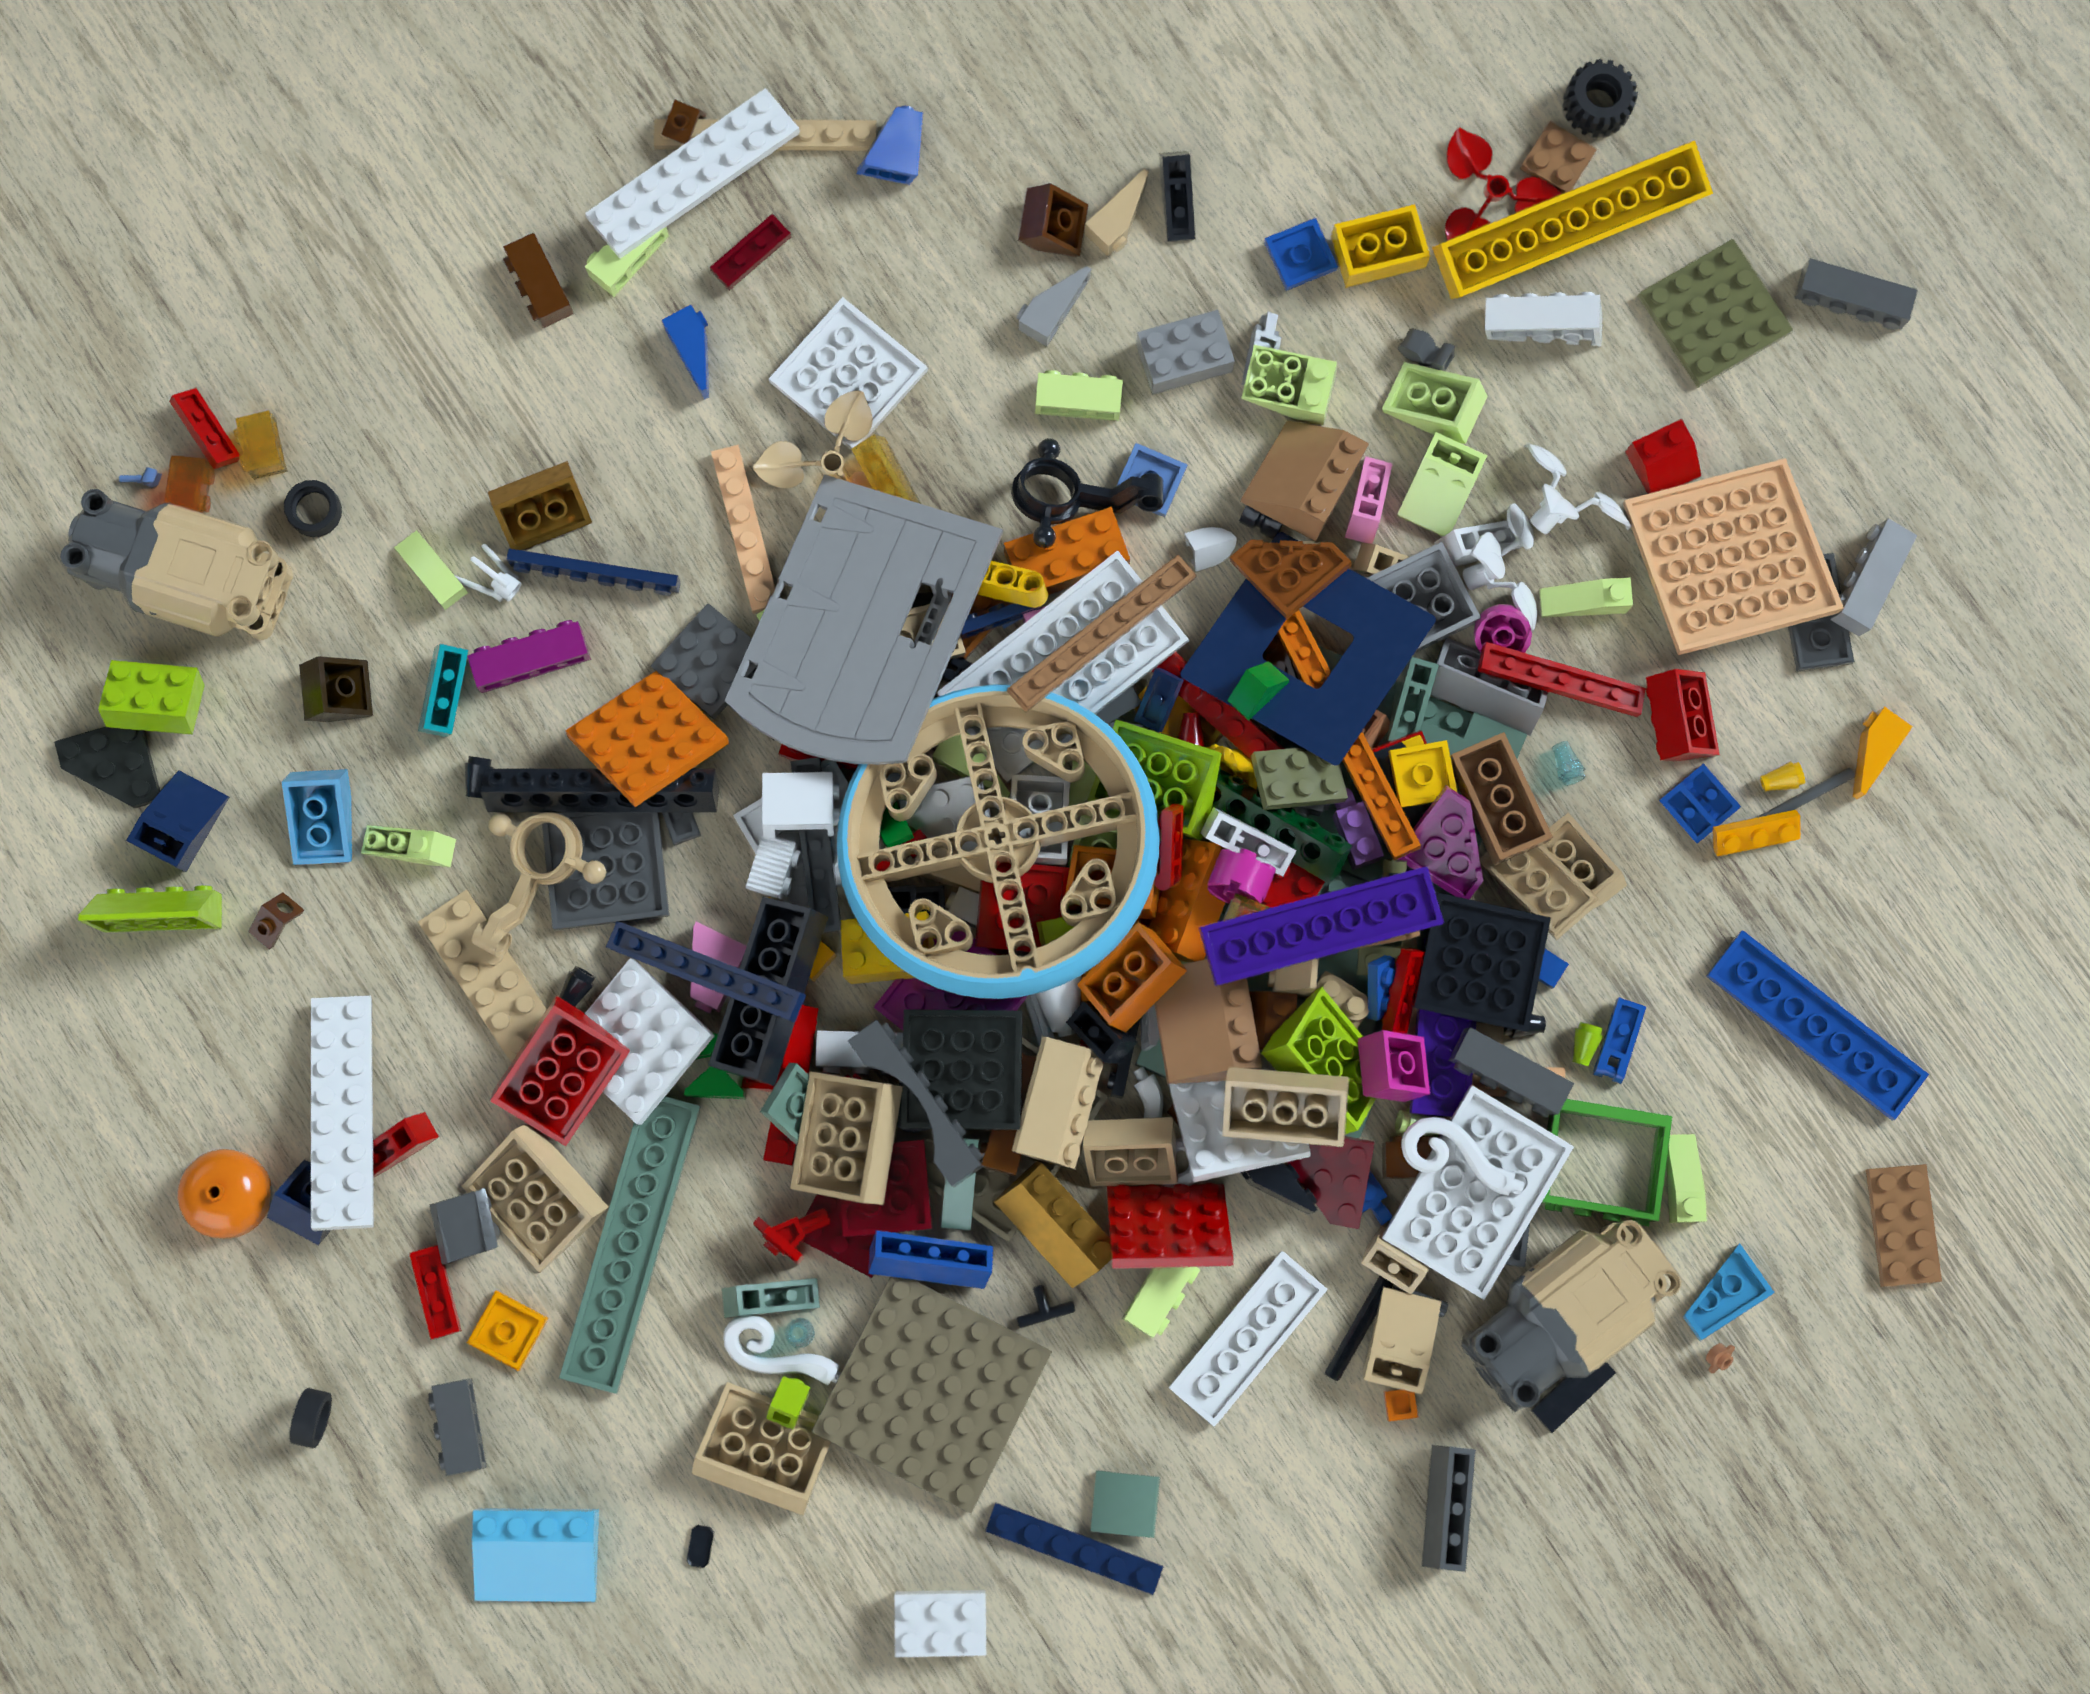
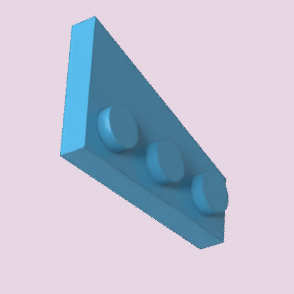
M1739 1243L1684 1314L1683 1318L1698 1340L1702 1341L1775 1292Z

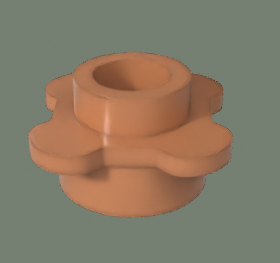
M1718 1343L1710 1349L1706 1355V1361L1711 1365L1708 1369L1710 1373L1713 1374L1718 1369L1721 1371L1726 1370L1732 1364L1734 1358L1731 1355L1735 1350L1732 1344L1726 1347L1722 1343Z

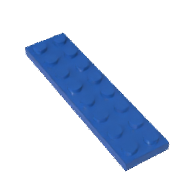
M1743 930L1737 934L1706 975L1712 982L1892 1121L1896 1120L1929 1076L1921 1067Z

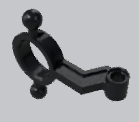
M1047 438L1040 442L1038 453L1041 458L1028 462L1016 475L1011 487L1012 499L1019 511L1031 520L1040 523L1033 534V540L1040 548H1049L1055 543L1056 533L1051 528V524H1061L1072 519L1078 512L1079 507L1099 511L1112 507L1115 514H1121L1135 504L1146 512L1158 511L1163 506L1164 481L1161 476L1152 473L1144 474L1140 478L1131 476L1113 489L1083 484L1072 467L1056 459L1061 449L1059 443L1052 438ZM1034 475L1053 476L1067 486L1071 494V500L1058 505L1041 502L1027 491L1025 481Z

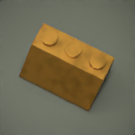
M568 461L488 491L492 508L511 549L524 550L593 523Z

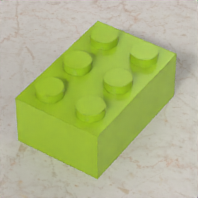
M111 660L98 711L105 726L109 728L193 735L205 685L198 667Z

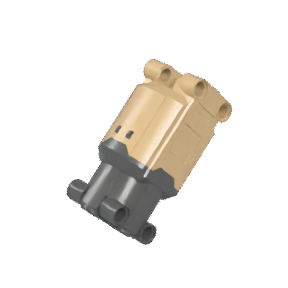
M91 489L83 494L81 498L83 510L72 520L68 533L69 544L62 549L60 555L61 561L67 567L69 575L83 580L96 590L110 588L122 592L135 612L212 636H222L234 628L245 630L256 640H265L272 635L279 614L285 604L286 595L293 579V570L284 559L278 556V553L269 543L257 540L251 528L171 503H164L145 511L113 501L99 489ZM283 566L282 573L274 577L277 567ZM258 619H263L262 627L258 630H252V625Z
M1635 1221L1610 1223L1603 1226L1599 1233L1579 1230L1510 1284L1507 1306L1476 1330L1465 1333L1461 1340V1347L1470 1356L1483 1380L1491 1389L1498 1393L1503 1403L1507 1404L1513 1412H1516L1523 1407L1535 1405L1539 1400L1540 1394L1562 1377L1587 1378L1655 1324L1656 1303L1665 1296L1677 1294L1681 1288V1278L1668 1262L1661 1249ZM1627 1227H1629L1630 1229H1632L1633 1235H1632V1233L1629 1231V1229H1628ZM1664 1275L1668 1276L1671 1281L1670 1288L1667 1291V1280Z

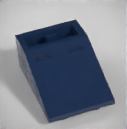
M178 770L140 815L126 841L187 872L230 797Z

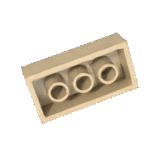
M1229 1067L1225 1081L1223 1136L1343 1147L1349 1077Z

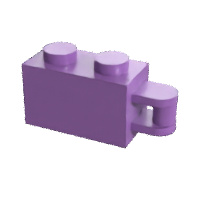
M1346 788L1348 799L1343 803H1334L1337 811L1332 818L1338 834L1347 843L1353 845L1347 857L1353 871L1380 861L1384 855L1364 802L1356 803L1352 791Z

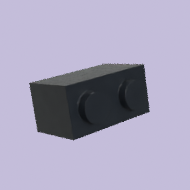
M1083 1001L1066 1021L1103 1063H1120L1137 1044V1041L1128 1031L1123 1032L1109 1025L1090 1001Z

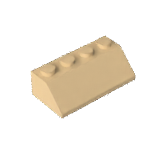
M1042 1036L1020 1118V1130L1016 1132L1012 1147L1013 1152L1048 1164L1071 1169L1076 1168L1100 1073L1103 1068L1102 1060L1091 1049Z

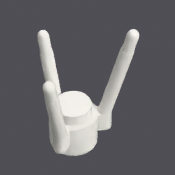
M483 544V550L504 574L502 572L497 574L474 556L471 557V561L493 578L491 586L494 590L464 578L455 577L462 585L492 596L499 602L503 598L506 601H510L521 587V583L518 581L519 577L512 573L486 544Z

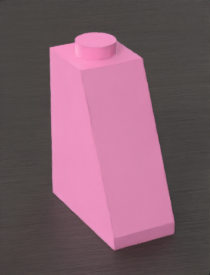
M695 922L693 926L692 950L740 968L747 946ZM691 982L690 997L696 1001L695 1007L709 1014L712 1009L720 1012L727 996Z

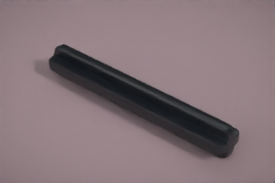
M1379 1275L1325 1371V1375L1334 1381H1339L1376 1317L1383 1287L1392 1288L1394 1285Z

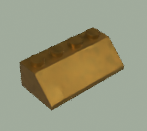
M1034 1162L993 1201L1071 1288L1076 1287L1099 1272L1111 1260L1110 1237L1043 1163Z

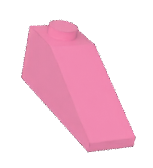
M1365 456L1345 538L1373 544L1381 519L1392 463Z

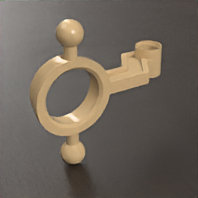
M551 812L540 813L525 819L518 827L512 825L511 819L501 813L495 814L489 820V829L492 834L512 837L510 843L511 858L515 867L521 872V876L509 902L492 913L488 921H483L477 926L472 936V943L497 957L503 956L512 942V935L508 932L523 923L540 884L554 885L568 879L575 870L582 872L584 879L591 884H598L604 880L606 876L605 866L599 861L586 862L581 859L583 844L580 832L569 818L561 814ZM544 823H552L561 830L565 838V854L561 863L554 870L540 874L528 864L525 856V844L533 829Z

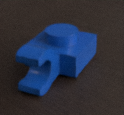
M1369 1172L1362 1213L1371 1209L1376 1219L1383 1225L1392 1219L1393 1216L1381 1202V1200L1387 1197V1194L1374 1175Z

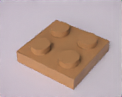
M1550 121L1521 165L1520 170L1532 177L1547 181L1562 194L1573 189L1597 149Z

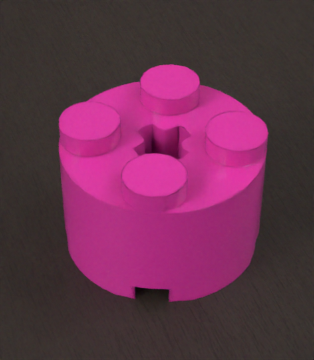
M1221 849L1208 880L1207 889L1212 895L1230 904L1232 899L1241 902L1239 908L1259 910L1265 900L1276 868L1257 860V855L1250 850L1240 849L1238 853Z

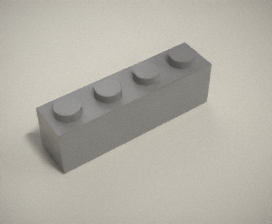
M1889 518L1879 525H1873L1867 534L1869 542L1858 553L1855 562L1858 564L1855 570H1852L1846 577L1843 584L1846 588L1843 594L1839 595L1844 609L1838 614L1832 615L1830 620L1858 637L1870 631L1917 535Z

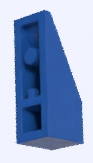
M689 305L661 321L664 330L705 400L709 398L708 344L705 331L708 323L701 311L695 312L692 305Z

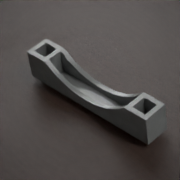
M875 1020L849 1039L848 1042L865 1066L883 1071L897 1078L908 1086L919 1099L928 1115L933 1130L935 1145L934 1163L951 1187L955 1188L983 1167L979 1161L983 1156L974 1143L968 1146L962 1136L966 1132L956 1119L950 1121L945 1111L949 1108L939 1095L933 1097L927 1089L931 1083L922 1071L918 1073L914 1071L910 1065L914 1060L906 1048L903 1046L899 1049L894 1043L893 1039L897 1036L887 1022L881 1025L879 1021Z

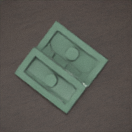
M1096 1470L1091 1531L1155 1538L1160 1477Z

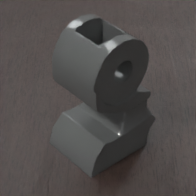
M1414 328L1409 329L1403 342L1398 347L1399 352L1407 359L1418 362L1420 366L1442 371L1447 370L1455 355V345L1443 343L1442 347L1439 348L1429 333Z

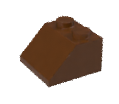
M1052 183L1027 188L1018 241L1036 251L1079 257L1089 204Z
M1249 991L1260 1053H1262L1272 1035L1296 1011L1298 994Z

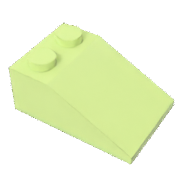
M1404 362L1382 411L1432 435L1437 432L1454 441L1466 444L1488 396L1480 380L1477 378Z

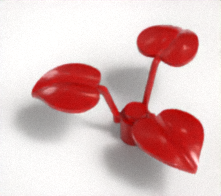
M1459 127L1453 133L1448 144V167L1451 173L1461 180H1466L1474 174L1477 178L1487 181L1483 190L1486 200L1477 214L1468 207L1454 210L1448 216L1445 223L1446 239L1450 240L1489 224L1490 221L1482 218V214L1490 202H1498L1506 194L1512 200L1517 201L1515 212L1558 196L1561 193L1543 179L1528 177L1518 182L1516 186L1517 195L1512 192V188H1509V182L1506 177L1502 175L1481 174L1480 171L1486 170L1492 162V148L1481 136Z

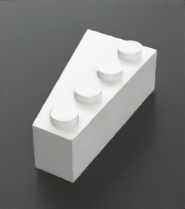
M1581 292L1573 296H1566L1564 293H1552L1549 296L1526 293L1521 295V297L1496 294L1493 298H1486V337L1489 340L1525 341L1528 336L1539 343H1550L1555 338H1561L1566 341V344L1578 345L1579 340H1592L1591 346H1602V307L1600 295H1595L1592 292Z

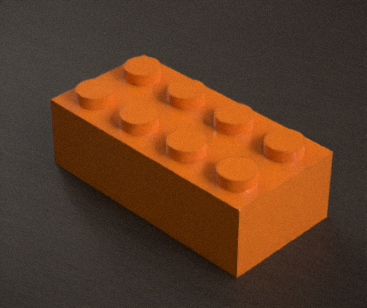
M1112 507L1051 527L1056 533V540L1049 548L1038 547L1033 540L1034 533L1004 543V554L1008 565L1040 573L1048 595L1072 587L1117 550L1130 565V556Z
M1183 839L1181 880L1169 889L1162 891L1158 900L1156 919L1151 920L1148 927L1160 937L1180 961L1191 963L1204 960L1206 953L1199 928L1217 923L1225 904L1224 901L1212 895L1207 889L1208 880L1221 849H1226L1216 843Z

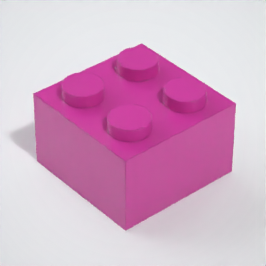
M1382 1030L1358 1038L1363 1096L1406 1102L1430 1094L1424 1037Z

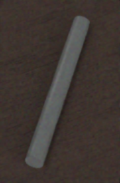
M1848 768L1758 817L1795 810L1855 778V773L1851 768Z

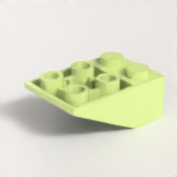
M1254 345L1241 399L1295 420L1324 426L1336 376L1337 362Z
M1435 432L1397 516L1442 537L1451 532L1487 455Z

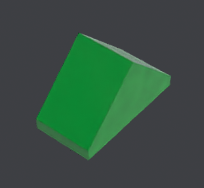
M1269 661L1246 669L1230 695L1228 703L1249 721L1289 683V679Z
M713 1067L707 1068L685 1089L684 1094L689 1098L746 1099V1093L728 1073Z

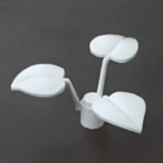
M1526 443L1524 447L1529 448L1536 461L1552 472L1553 475L1551 485L1544 484L1542 486L1544 500L1540 503L1541 508L1530 519L1531 523L1540 532L1547 534L1557 523L1562 524L1567 518L1577 520L1579 518L1578 512L1592 504L1599 506L1607 515L1623 523L1627 530L1631 528L1620 506L1600 492H1596L1594 494L1595 497L1575 508L1555 489L1560 475L1563 477L1567 475L1563 464L1546 449Z
M1514 503L1509 505L1507 509V521L1512 533L1516 536L1515 541L1501 551L1500 545L1492 533L1487 532L1481 535L1470 553L1471 556L1478 559L1481 563L1464 569L1463 577L1470 590L1485 585L1488 589L1495 587L1511 588L1514 605L1528 619L1531 631L1533 632L1537 619V607L1530 589L1523 582L1518 584L1515 582H1494L1495 578L1501 579L1505 574L1502 556L1521 543L1527 550L1534 543L1532 525L1525 513Z

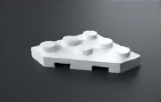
M970 776L933 784L914 814L906 820L907 823L916 830L920 829L929 838L954 833L962 815L969 807L976 803ZM982 781V782L979 784L978 788H979V789H982V790H985V789H984V785H983V781ZM898 800L900 809H903L907 801ZM990 809L985 811V816L991 817ZM995 836L994 841L996 844H998L997 838ZM968 841L962 846V850L970 852L976 848L977 844Z

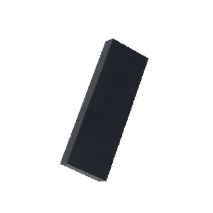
M1606 1362L1587 1378H1564L1530 1411L1550 1433H1553L1616 1372Z

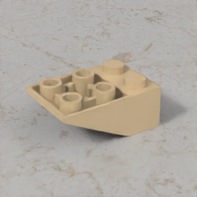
M1383 1287L1362 1371L1364 1380L1423 1394L1430 1366L1441 1301Z

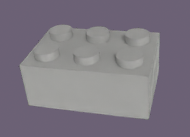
M1218 310L1137 332L1136 346L1152 395L1233 371L1235 360Z

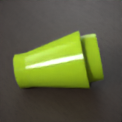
M1583 1022L1579 1023V1027L1575 1028L1572 1062L1589 1066L1603 1038V1035H1601L1603 1028Z

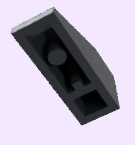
M1187 151L1159 153L1167 241L1195 239L1190 154Z

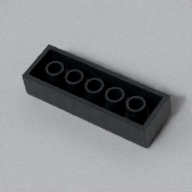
M762 897L740 969L804 994L828 917L811 908ZM730 997L708 1066L726 1073L775 1086L795 1023Z

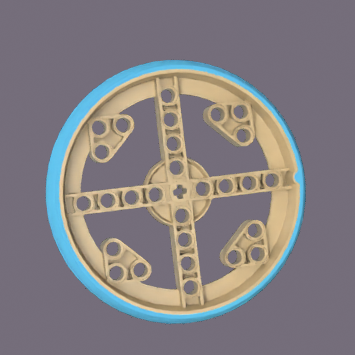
M1011 685L970 687L934 698L907 762L883 765L859 764L848 785L838 822L837 856L841 882L849 906L869 939L887 958L915 978L938 989L976 998L1004 999L1037 994L1061 986L1090 970L1117 947L1136 922L1150 894L1159 858L1160 830L1158 812L1147 777L1135 755L1123 739L1107 723L1083 706L1055 693L1049 694L1027 713L1007 692ZM972 726H977L981 729L976 735H968L966 733ZM1012 727L1028 730L1023 736V747L1026 756L1031 761L1065 781L1076 782L1080 780L1085 773V761L1098 776L1109 797L1033 814L1027 807L1013 799L1002 797L987 728ZM961 734L976 803L969 807L962 815L954 833L879 850L880 828L886 806L894 820H908L914 814L937 778V771L933 760L924 753L937 744ZM1062 734L1072 736V739L1067 743H1061L1057 740ZM1035 740H1040L1044 743L1040 749L1034 750L1029 747L1030 743ZM978 753L987 755L986 759L980 763H976L972 759ZM1069 761H1076L1079 764L1074 770H1067L1064 768V765ZM921 766L930 768L929 772L923 776L916 775L915 772ZM890 774H901V777L898 781H887V778ZM984 780L993 782L992 787L987 790L979 789L978 786ZM898 800L907 801L906 806L900 810L893 808L894 803ZM994 807L999 810L995 817L984 815L985 811L989 808ZM1110 809H1117L1121 812L1114 819L1105 816V813ZM1082 815L1092 818L1091 822L1087 825H1080L1076 821ZM1053 822L1063 824L1062 829L1057 832H1052L1047 828ZM1025 828H1030L1034 831L1030 838H1022L1019 836V833ZM1117 830V851L1112 873L1110 874V869L1103 860L1092 859L1088 861L1060 904L1062 917L1068 925L1075 927L1060 938L1036 948L1020 877L1035 863L1041 847ZM1000 836L1002 843L996 844L994 837ZM968 841L977 844L976 848L970 852L962 850V846ZM938 848L948 850L947 855L943 858L933 856L934 851ZM911 854L919 856L918 861L913 865L904 863L906 857ZM881 861L890 862L889 868L885 871H877L876 866ZM1003 862L1012 865L1011 869L1006 873L998 872L996 870L997 866ZM962 865L973 876L994 883L1010 955H980L965 952L969 950L973 943V936L968 924L930 900L918 899L914 901L909 908V919L895 902L888 889L887 882ZM1095 870L1105 873L1104 877L1099 881L1089 878V875ZM1008 890L1018 892L1017 897L1012 901L1002 898L1003 894ZM1101 898H1107L1111 901V905L1106 909H1100L1095 904ZM1071 905H1079L1083 908L1080 914L1074 916L1069 915L1066 911ZM921 910H929L931 912L930 917L924 921L918 920L916 916ZM1014 918L1024 920L1023 926L1018 929L1011 928L1009 923ZM957 931L966 933L965 939L961 942L951 940L952 935ZM931 937L937 939V943L933 948L926 949L922 947L925 939ZM1020 946H1028L1031 949L1030 953L1025 957L1017 956L1015 951Z

